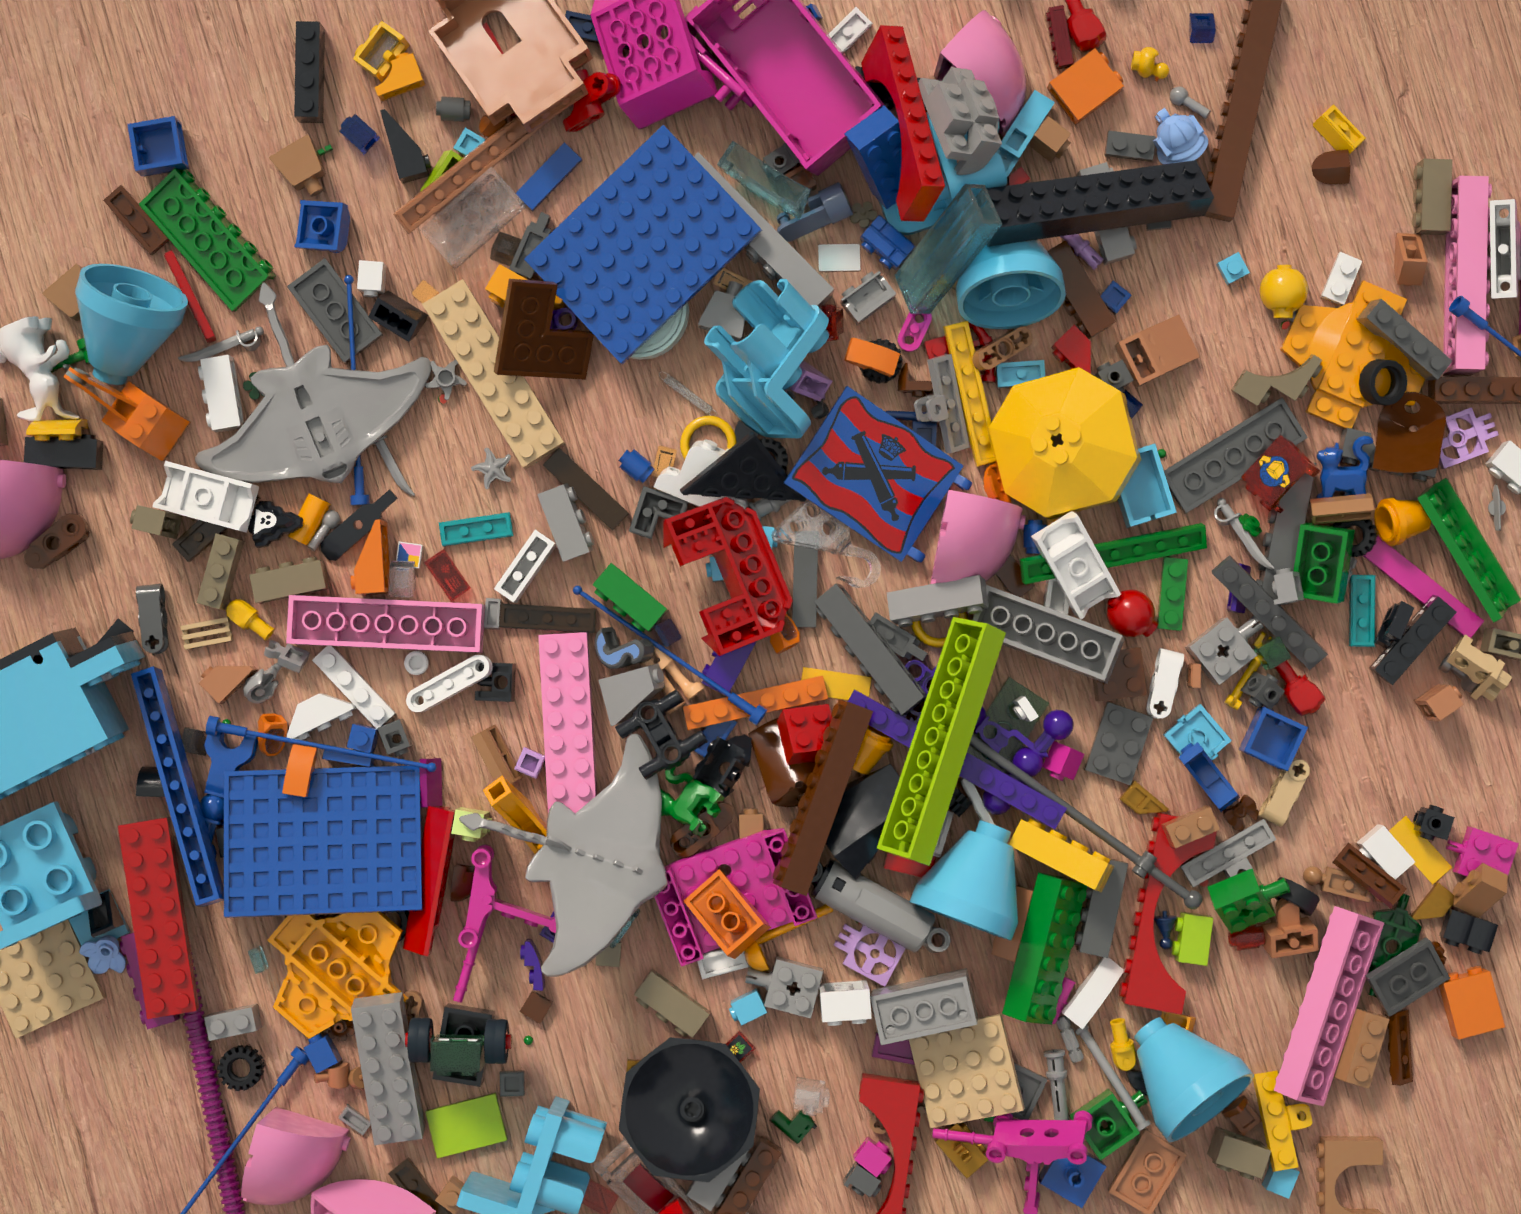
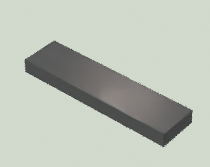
M794 531L792 620L796 627L816 628L817 605L814 601L817 599L818 532Z

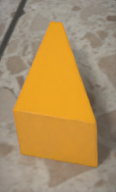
M1162 1011L1161 1015L1166 1025L1175 1023L1193 1032L1196 1017Z

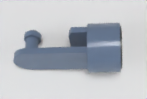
M837 182L818 191V194L809 197L807 203L811 211L790 220L788 213H780L776 218L778 224H780L777 232L787 242H790L830 223L835 224L852 216L853 209L842 185Z

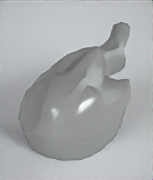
M276 663L268 670L259 669L256 674L247 678L243 687L244 696L250 702L258 704L271 698L278 686V680L271 681L276 678L282 666Z

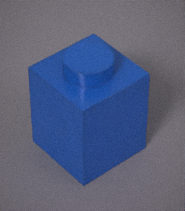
M357 723L352 724L347 748L374 753L379 736L378 729Z
M319 1033L308 1039L309 1044L304 1047L316 1074L342 1060L329 1034L322 1036Z

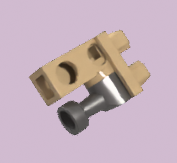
M1464 635L1454 646L1451 654L1449 653L1444 658L1438 669L1444 673L1451 671L1461 679L1462 689L1472 693L1470 697L1477 700L1482 695L1492 702L1500 690H1504L1508 686L1512 676L1502 670L1505 665L1500 659L1497 661L1492 655L1484 654L1471 645L1473 639Z

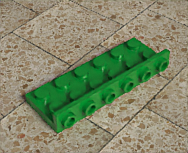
M174 168L139 203V206L232 312H236L263 283L276 277L272 271L274 268L266 259H261L257 254L258 249L250 241H246L241 236L242 231L240 228L226 219V212L220 206H215L212 203L210 194L204 188L198 187L194 182L196 180L195 177L186 169Z
M1444 478L1426 488L1417 499L1494 623L1503 618L1509 607L1520 602L1521 597L1448 478Z

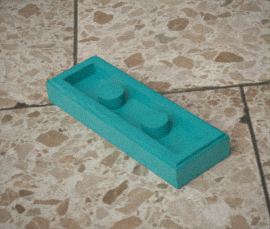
M510 512L439 523L443 547L514 536Z
M1351 575L1349 583V646L1375 647V575Z

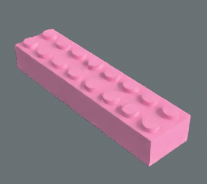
M1458 176L1452 181L1451 231L1445 234L1443 353L1452 360V363L1443 374L1473 375L1485 370V366L1488 365L1489 354L1485 352L1489 332L1485 329L1481 330L1463 315L1456 317L1449 311L1451 303L1457 297L1463 296L1470 301L1469 308L1484 320L1489 316L1490 307L1486 303V294L1490 291L1487 270H1489L1491 262L1490 256L1487 255V246L1490 245V232H1488L1490 208H1488V198L1491 197L1492 186L1488 184L1489 176Z
M289 595L286 643L483 653L485 605Z
M589 633L538 635L548 812L554 802L559 801L576 813L597 796Z
M1337 906L1334 907L1329 917L1326 934L1321 942L1322 946L1318 958L1314 963L1311 979L1306 987L1303 1003L1299 1008L1295 1027L1291 1032L1287 1051L1284 1053V1061L1280 1073L1276 1077L1274 1091L1297 1101L1324 1106L1366 980L1365 975L1368 974L1384 922Z

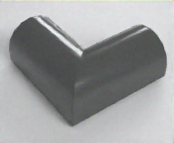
M643 486L629 532L652 539L658 518L668 519L686 512L689 502Z

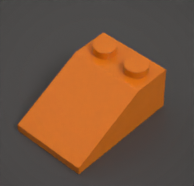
M381 519L374 521L354 568V575H351V588L355 590V594L377 595L392 593L387 522Z
M720 869L684 900V903L724 953L734 959L771 928L758 910Z

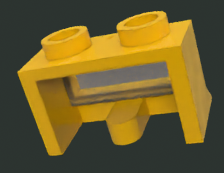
M381 21L379 25L371 29L369 38L357 48L353 59L360 67L382 83L392 69L391 61L395 60L397 55L405 53L410 44L404 36Z

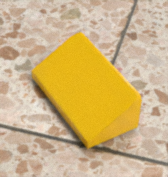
M1334 104L1313 123V127L1335 150L1348 149L1349 154H1351L1366 139Z

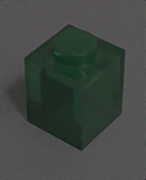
M1279 636L1272 637L1253 649L1265 670H1271L1291 658Z

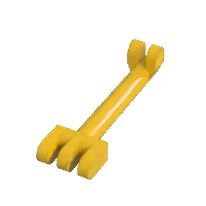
M1263 631L1259 633L1252 644L1259 649L1256 653L1257 656L1252 659L1231 695L1229 694L1224 701L1227 706L1238 710L1242 704L1239 699L1243 692L1240 690L1254 671L1258 670L1266 655L1274 658L1282 646V643L1277 641L1274 647L1270 648L1274 640L1271 636L1267 638L1265 643H1262L1266 635Z

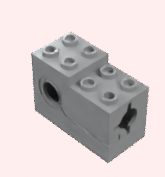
M967 968L874 989L870 996L881 1045L977 1025L978 1014Z

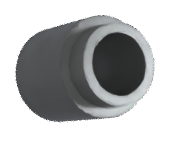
M442 96L441 101L436 102V116H441V121L464 122V120H470V100L460 97Z

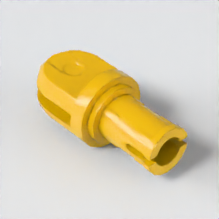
M235 599L227 605V617L243 630L251 629L265 641L274 633L275 628L259 618V611L246 601Z
M1116 1018L1110 1021L1114 1041L1110 1044L1113 1062L1119 1070L1129 1071L1134 1068L1137 1062L1134 1041L1128 1038L1125 1019Z

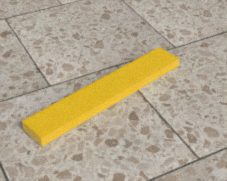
M968 321L943 326L949 354H952L975 466L978 467L997 462L989 431L991 418L981 375L972 361L975 349Z

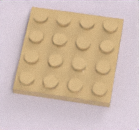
M65 920L37 933L33 937L18 941L17 944L0 950V1005L16 1039L106 997L96 974L88 967V957L79 953L81 944L69 920Z
M1002 1013L978 1018L977 1025L909 1039L920 1088L924 1089L923 1100L930 1128L1024 1111L1025 1106Z

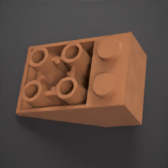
M1180 315L1142 330L1115 345L1121 360L1123 359L1134 379L1132 383L1135 388L1200 357Z

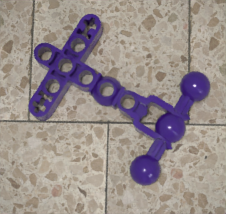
M918 660L909 661L905 666L908 671L910 666L918 664L922 668L921 675L915 678V680L928 694L927 684L933 679L937 665L933 670H930ZM982 706L974 733L977 734L979 732L983 741L998 753L1003 747L1008 745V740L1011 736L1018 738L1027 747L1021 748L1015 753L1013 764L1033 777L1041 771L1043 758L1048 757L1046 752L1055 740L1066 739L1073 731L1074 722L1069 713L1064 710L1056 709L1050 711L1043 720V733L1033 743L1018 730L1012 729L1008 731L997 723L988 721L990 717L987 716ZM912 710L911 713L918 716V718L914 720L911 717L910 721L918 724L921 712ZM987 725L995 726L997 728L996 737L992 739L986 738L983 734L984 727ZM1009 773V776H1010V777H1012V778L1016 779L1017 781L1021 782L1019 779H1017L1016 777H1014L1012 774ZM987 791L983 793V805L989 813L1001 815L1010 810L1012 805Z

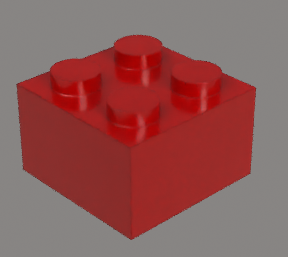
M829 704L782 710L777 720V725L787 765L815 762V756L824 742V731L832 720Z

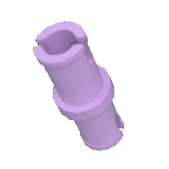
M1078 234L1060 236L1061 239L1067 241L1074 250V254L1080 256L1093 270L1104 261V258L1090 246V242L1084 240Z

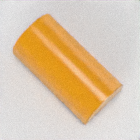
M308 493L298 513V516L303 518V527L293 533H289L288 537L308 545L320 528L323 516L331 504Z

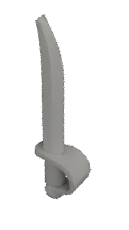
M259 326L255 328V331L251 329L244 333H240L237 330V335L197 352L178 357V359L185 362L200 361V359L211 357L239 344L248 351H255L260 346V336L263 335L264 329ZM255 338L253 343L245 344V342Z
M387 435L381 437L374 444L378 448L394 481L404 492L415 496L384 441Z
M1219 498L1217 500L1218 507L1214 511L1216 522L1222 526L1231 524L1252 557L1264 567L1274 570V566L1265 558L1249 533L1243 529L1238 519L1241 513L1235 514L1229 504H1226V500ZM1221 510L1227 519H1219L1217 517L1218 512Z

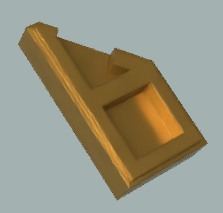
M1135 780L1119 798L1136 814L1167 812L1169 810Z
M1437 882L1411 914V917L1414 920L1443 917L1454 904V895Z

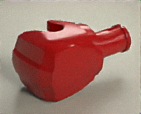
M1065 0L1071 16L1066 21L1068 24L1067 28L1076 48L1080 52H1091L1095 48L1096 50L1099 49L1107 38L1106 30L1100 19L1094 14L1092 8L1084 9L1081 0Z
M1286 658L1273 666L1285 682L1283 695L1293 710L1301 717L1316 713L1326 700L1320 689L1308 680L1306 674L1298 676Z

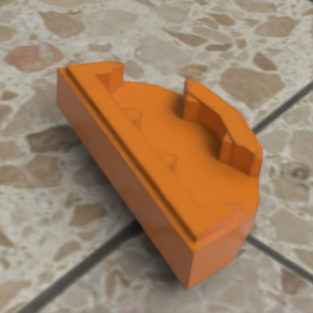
M992 463L984 472V490L988 498L1012 504L1010 496L1004 492L998 463Z

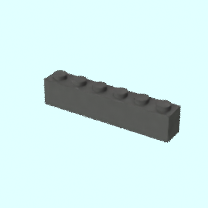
M1289 457L1285 460L1289 465L1290 484L1286 488L1274 487L1272 500H1275L1274 509H1270L1267 520L1268 523H1271L1269 533H1265L1263 539V546L1266 547L1264 556L1274 566V570L1268 569L1259 563L1258 570H1261L1260 579H1256V582L1274 600L1278 599L1272 588L1276 570L1290 568L1291 572L1294 571L1300 524L1305 523L1317 464Z
M836 583L814 601L818 606L816 608L818 614L824 620L828 619L833 625L830 627L832 632L839 639L843 638L847 644L845 648L852 657L857 656L861 662L859 666L867 676L871 675L876 681L874 686L882 695L886 694L891 700L889 705L896 714L907 715L926 700V692L842 584Z

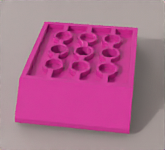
M594 0L590 15L608 73L617 75L621 82L620 92L616 95L618 105L638 129H643L711 98L718 92L712 72L701 70L680 0ZM666 26L669 33L667 38L663 39L661 31ZM644 36H647L649 45L644 49L642 40ZM625 45H628L630 52L628 57L625 58L623 56V48Z
M784 828L763 830L665 866L668 885L655 896V900L681 967L704 959V953L720 948L684 903V900L710 878L722 864L730 866L731 872L727 877L771 926L769 930L790 922L797 926L817 918L809 893L805 896L773 884L774 869L779 865L782 858V847L788 841Z

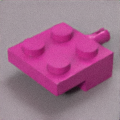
M1468 826L1462 844L1449 839L1447 843L1456 847L1446 845V849L1459 853L1452 872L1468 876L1471 870H1475L1484 863L1508 875L1519 843Z

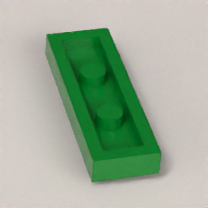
M1163 557L1157 616L1158 626L1156 629L1182 631L1188 559Z

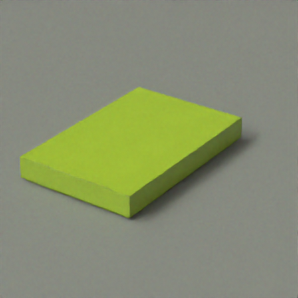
M496 1092L425 1111L437 1158L508 1140Z

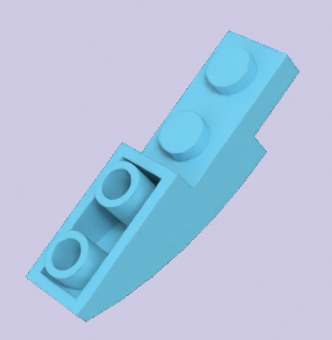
M1034 90L1002 139V145L996 151L1001 156L1007 178L1055 103Z

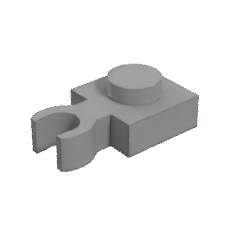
M273 640L269 641V646L265 647L264 656L278 659V665L300 673L310 652L291 644L283 647Z

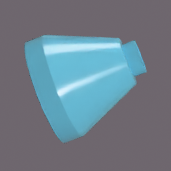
M978 226L956 285V296L959 313L969 323L989 329H1012L1031 325L1052 315L1063 304L1066 290L1061 268L1039 240L987 247Z
M91 264L83 267L79 274L75 294L88 360L94 367L93 376L108 384H125L127 376L135 375L182 323L188 304L186 295L172 283L135 268L115 264Z
M979 820L976 831L968 830L916 883L909 902L973 928L1012 941L1018 925L1014 847L1007 844L1011 832L994 824Z
M1161 1017L1150 1021L1134 1036V1039L1140 1045L1137 1050V1056L1154 1122L1168 1142L1182 1139L1209 1122L1239 1097L1254 1078V1074L1241 1058L1175 1023L1166 1025Z

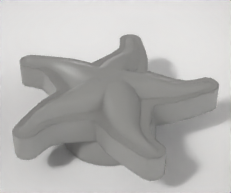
M457 360L452 361L445 368L439 367L434 361H431L430 364L435 377L431 382L425 384L426 388L440 387L445 394L444 399L449 400L452 386L459 384L466 386L467 382L455 375V366L458 364Z
M485 448V462L471 467L472 471L478 470L485 474V489H489L491 482L496 478L511 482V478L506 476L504 468L509 463L511 455L508 454L505 458L496 459L491 450Z

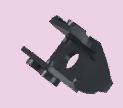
M744 734L742 736H734L726 741L717 736L707 748L708 753L704 759L696 765L693 778L702 782L703 785L712 787L724 798L734 791L733 786L739 780L745 766L749 767L752 738ZM725 762L731 763L725 774L722 775L720 772L721 765Z

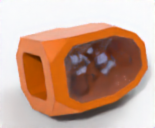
M787 614L782 631L770 635V643L777 654L785 652L801 642L800 633L794 621Z
M274 713L262 714L258 720V732L286 737L287 721L283 716ZM257 737L259 750L267 757L278 755L285 746V742Z

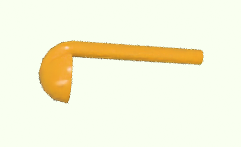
M826 904L815 909L816 919L833 912V909ZM811 921L797 926L790 922L766 931L745 950L746 962L754 970H770L760 944Z

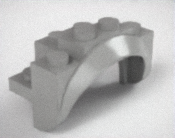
M955 67L950 68L942 81L921 78L918 82L920 93L945 157L947 159L960 160L955 167L957 175L972 174L984 168L1002 145L998 135V111L985 82L975 80L972 70ZM968 131V139L966 141L964 135Z

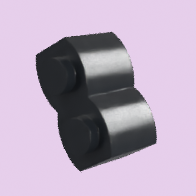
M1449 909L1439 936L1445 938L1444 943L1459 947L1460 943L1468 945V951L1482 955L1483 951L1490 953L1498 925Z

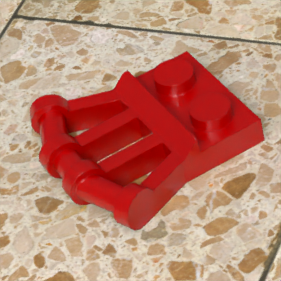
M969 323V328H972L979 340L973 341L974 348L984 347L993 341L992 336H989L983 327ZM945 336L924 341L928 359L949 354ZM992 354L984 356L982 362L984 363L987 359L993 357ZM995 367L985 370V374L981 375L982 382L996 383V376H994Z

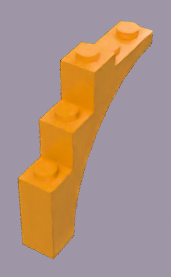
M499 777L483 789L491 806L511 826L547 836V824L538 816L531 801L505 777ZM525 841L534 854L543 846Z

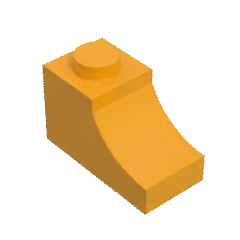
M405 52L397 55L395 60L391 61L392 69L389 76L383 83L376 86L375 90L382 102L425 86V81L414 54Z

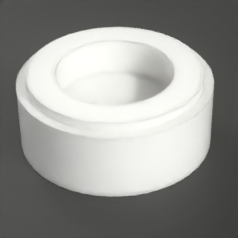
M413 651L406 656L404 666L410 674L421 675L428 669L429 660L424 653Z

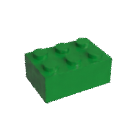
M1312 523L1300 524L1294 572H1299L1304 598L1335 604L1344 601L1355 530L1320 524L1312 525Z
M612 563L608 565L593 583V586L597 588L594 593L606 602L609 599L614 602L615 605L612 608L623 617L627 614L634 620L631 623L641 632L645 630L651 632L669 611Z

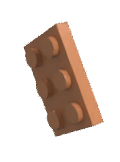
M1144 1128L1108 1188V1192L1144 1214H1152L1187 1154Z

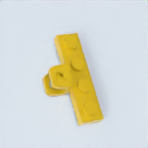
M1278 1070L1254 1074L1253 1078L1267 1147L1271 1150L1270 1162L1273 1172L1299 1167L1291 1131L1307 1128L1313 1123L1308 1105L1295 1104L1285 1106L1283 1094L1274 1091Z

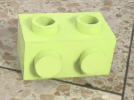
M465 807L456 809L451 834L462 835V840L476 842V840L484 837L490 830L485 828H479L474 831L470 830L460 822L459 818L464 815L478 813L481 818L492 820V818H489L490 812Z

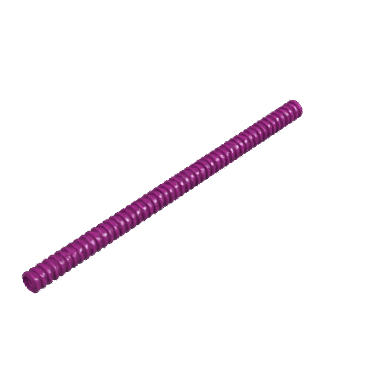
M198 995L200 1008L197 1011L185 1013L183 1019H186L184 1026L188 1028L186 1030V1034H189L187 1040L191 1043L189 1045V1048L192 1049L190 1055L194 1057L192 1059V1063H195L193 1069L197 1072L195 1074V1078H198L196 1084L200 1086L198 1093H201L199 1098L203 1101L201 1107L204 1108V1111L202 1113L206 1115L204 1122L207 1123V1126L205 1128L209 1130L207 1137L211 1139L209 1145H212L210 1152L214 1154L212 1159L215 1160L213 1163L215 1167L232 1144L229 1143L230 1136H227L229 1129L226 1128L227 1121H224L226 1114L222 1112L225 1109L221 1106L223 1100L219 1097L221 1096V1092H218L220 1085L216 1083L218 1077H215L217 1070L213 1068L215 1066V1062H212L214 1056L210 1054L212 1048L209 1047L211 1041L207 1039L208 1034L206 1033V1025H204L203 1014L205 1012L201 1010L203 1003H200L202 998ZM232 1152L216 1173L218 1175L216 1181L220 1183L218 1189H221L219 1195L223 1198L221 1204H224L222 1210L226 1214H246V1211L242 1209L244 1203L241 1202L243 1198L239 1194L241 1188L238 1187L240 1182L236 1179L238 1173H235L237 1167L233 1165L235 1158H232L234 1154Z

